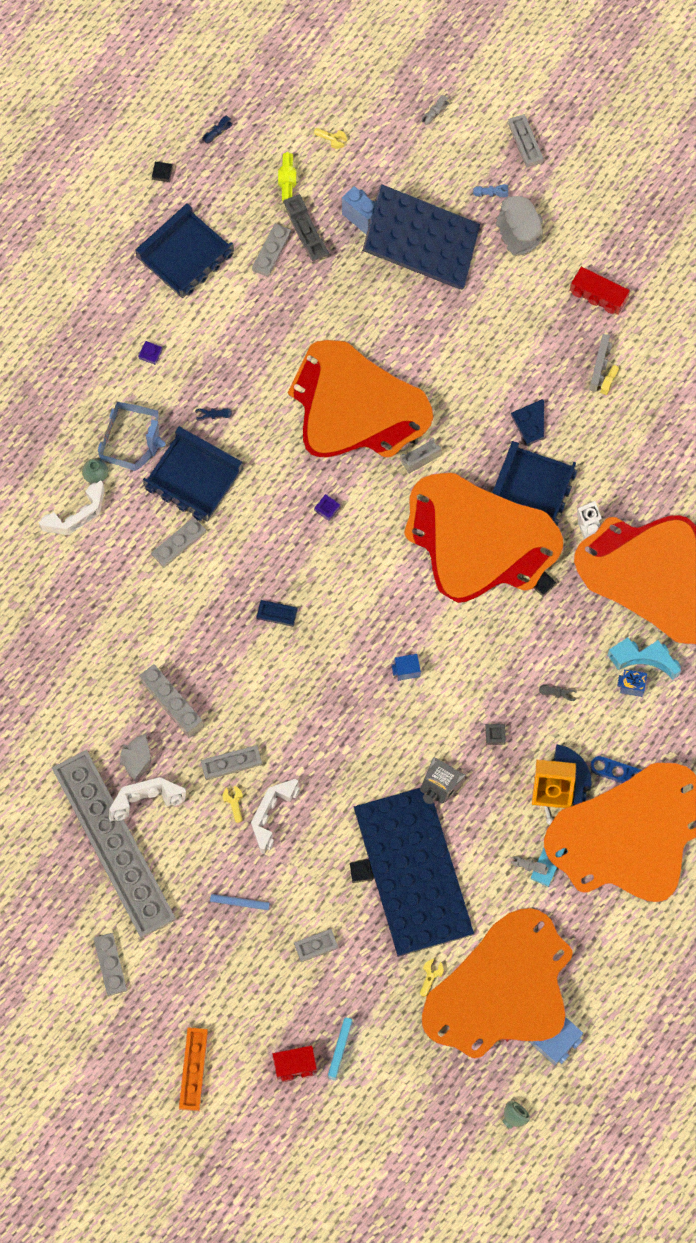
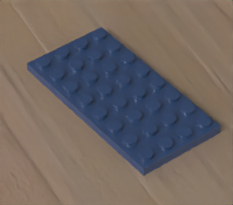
M420 788L353 806L397 957L474 935L434 802L428 804L423 800L424 793L420 791Z

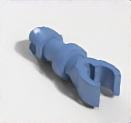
M508 185L489 186V188L477 186L473 189V194L477 197L482 195L508 197Z

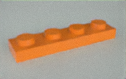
M187 1028L179 1110L200 1112L208 1029Z

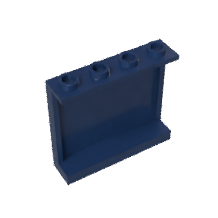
M186 203L136 248L135 252L136 258L175 293L184 298L186 295H191L199 283H204L212 271L216 272L225 259L229 260L233 256L234 246L232 242L228 244L198 218L193 213L192 207Z
M179 426L175 431V439L147 479L143 478L145 490L149 493H157L165 502H173L179 510L192 513V516L198 521L204 520L208 522L243 470V462Z
M512 441L492 493L516 504L542 510L558 526L560 520L557 519L558 513H563L566 504L563 502L564 497H569L572 486H569L570 481L575 480L578 472L575 469L576 462H573V465H569L519 448V443Z

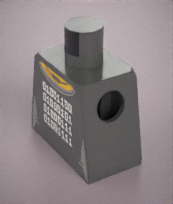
M433 757L420 788V791L424 793L423 800L428 804H432L435 800L441 804L445 803L461 788L466 775Z

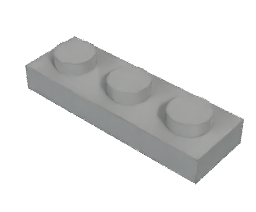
M525 114L508 119L507 123L526 168L543 163L544 158Z
M274 224L252 266V271L269 277L291 234L290 229Z
M602 335L590 391L597 392L598 386L602 387L604 376L601 375V372L606 370L608 359H605L606 353L610 354L612 343L609 342L610 335Z
M193 517L151 552V555L165 568L207 531Z
M257 745L200 760L206 780L262 765Z
M113 933L93 938L107 996L126 992L127 988Z

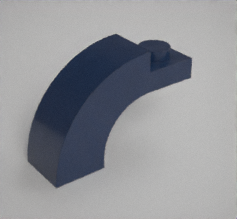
M556 744L554 761L576 764L573 806L585 802L587 792H583V790L590 791L592 786L590 770L578 753L566 746Z

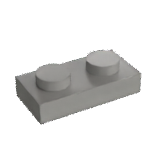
M332 929L294 942L301 963L338 949Z

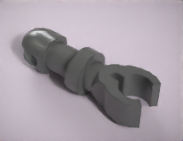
M541 685L539 688V692L542 695L548 696L549 694L555 695V698L561 696L569 701L576 700V697L572 698L569 696L570 692L577 693V690L574 688L561 689L559 686L557 688L549 687L550 685Z

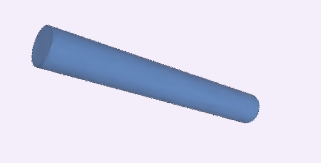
M215 894L210 896V902L262 910H269L270 907L269 902Z

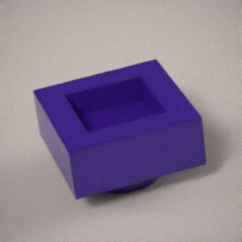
M145 341L138 358L156 365L163 348Z
M325 494L314 507V511L330 521L341 506Z

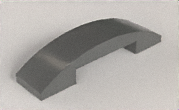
M299 194L284 200L283 203L292 225L310 259L315 261L329 255L322 238L320 239L301 195Z

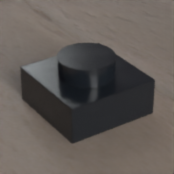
M155 161L152 180L170 183L173 164Z
M544 571L534 589L544 597L557 582Z
M369 860L350 862L352 883L372 881Z

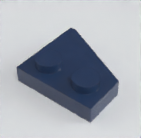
M543 399L511 412V417L526 446L544 439Z

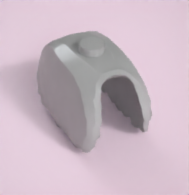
M522 196L507 197L502 201V211L497 217L496 226L500 228L501 239L508 245L507 250L513 256L525 255L535 249L542 239L543 220L541 215L537 214L535 207L529 199Z

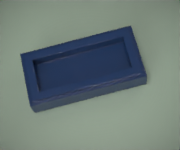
M260 600L256 619L294 627L298 607Z

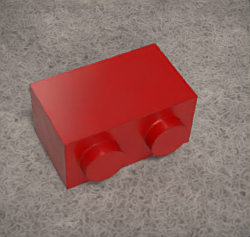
M312 1045L272 1053L277 1080L281 1079L282 1082H289L294 1080L293 1077L301 1075L302 1078L313 1077V1073L317 1072Z

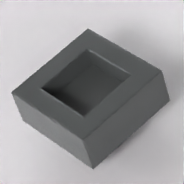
M485 724L486 745L506 744L505 724Z

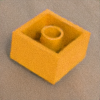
M536 759L532 805L556 808L571 807L576 764Z

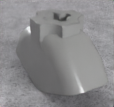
M146 733L134 738L129 745L124 744L120 755V765H124L128 775L135 782H138L152 762Z

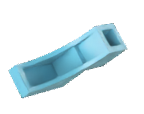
M627 637L609 649L607 655L618 670L637 664L650 665L665 672L672 680L677 678L681 672L679 662L671 658L668 648L665 644H661L659 640L639 652L637 644L634 641L631 642Z

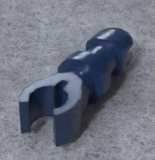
M227 115L224 116L218 125H214L210 132L203 135L202 140L208 144L216 135H220L222 130L230 128L233 124L231 118Z
M199 408L195 410L196 413L202 412L205 414L200 418L196 417L197 421H203L207 418L216 419V417L229 418L232 415V411L229 408H222V410H215V408L204 410Z

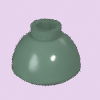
M93 458L84 464L82 475L91 484L98 483L99 481L103 482L108 476V467L104 461Z
M508 1101L504 1108V1119L502 1121L505 1126L512 1129L513 1127L527 1124L530 1121V1116L519 1103Z

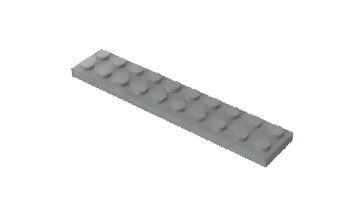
M85 750L52 767L140 938L175 921L176 918L125 821L109 820V810L114 801L88 751Z

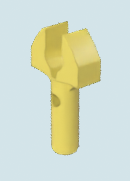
M319 128L314 130L315 135L331 141L332 148L340 149L344 147V143L338 142L336 139H342L347 142V137L343 131L338 130L337 133L331 134Z
M613 365L608 376L605 377L602 384L601 394L607 396L619 370L618 366Z
M234 786L236 794L234 799H232L228 795L226 787L222 795L224 803L228 802L231 804L235 822L240 823L243 819L238 802L240 798H243L242 791Z
M434 959L427 961L423 967L427 974L420 990V995L423 997L427 996L434 978L442 977L444 972L443 965L440 962L438 969L431 973Z

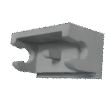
M434 438L429 439V442L408 454L400 455L399 459L409 474L441 456V447L439 445L436 446Z

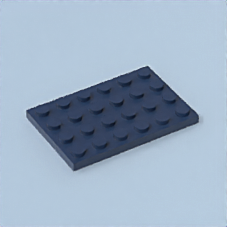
M381 184L378 189L362 251L463 290L480 224Z

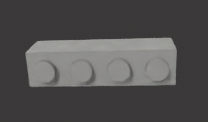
M155 664L139 675L141 683L188 738H191L204 727L203 720Z

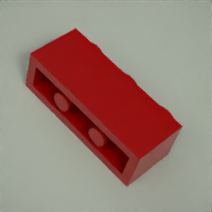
M582 266L570 285V291L575 297H583L594 306L599 305L606 312L619 315L630 293L629 289Z

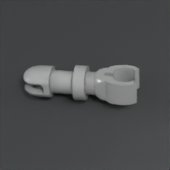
M440 96L435 106L433 105L430 111L422 117V123L425 122V125H428L435 115L438 116L440 114V110L445 109L449 105V102L446 101L448 100L446 96Z
M518 856L512 857L517 860L516 862L511 861V864L516 867H524L527 871L533 870L543 875H546L549 868L546 867V864L534 862L531 859L524 860Z

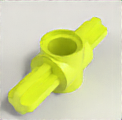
M289 152L283 153L282 167L278 169V186L282 188V201L292 197L293 188L296 186L297 171L293 167V154Z

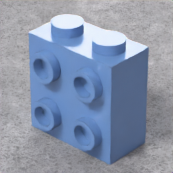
M353 186L342 197V215L363 233L367 234L375 201L369 199L362 189L359 190Z
M565 1017L564 1026L558 1035L544 1041L528 1042L556 1066L558 1063L563 1064L570 1056L567 1052L572 1047L576 1049L582 1043L581 1037L583 1032Z

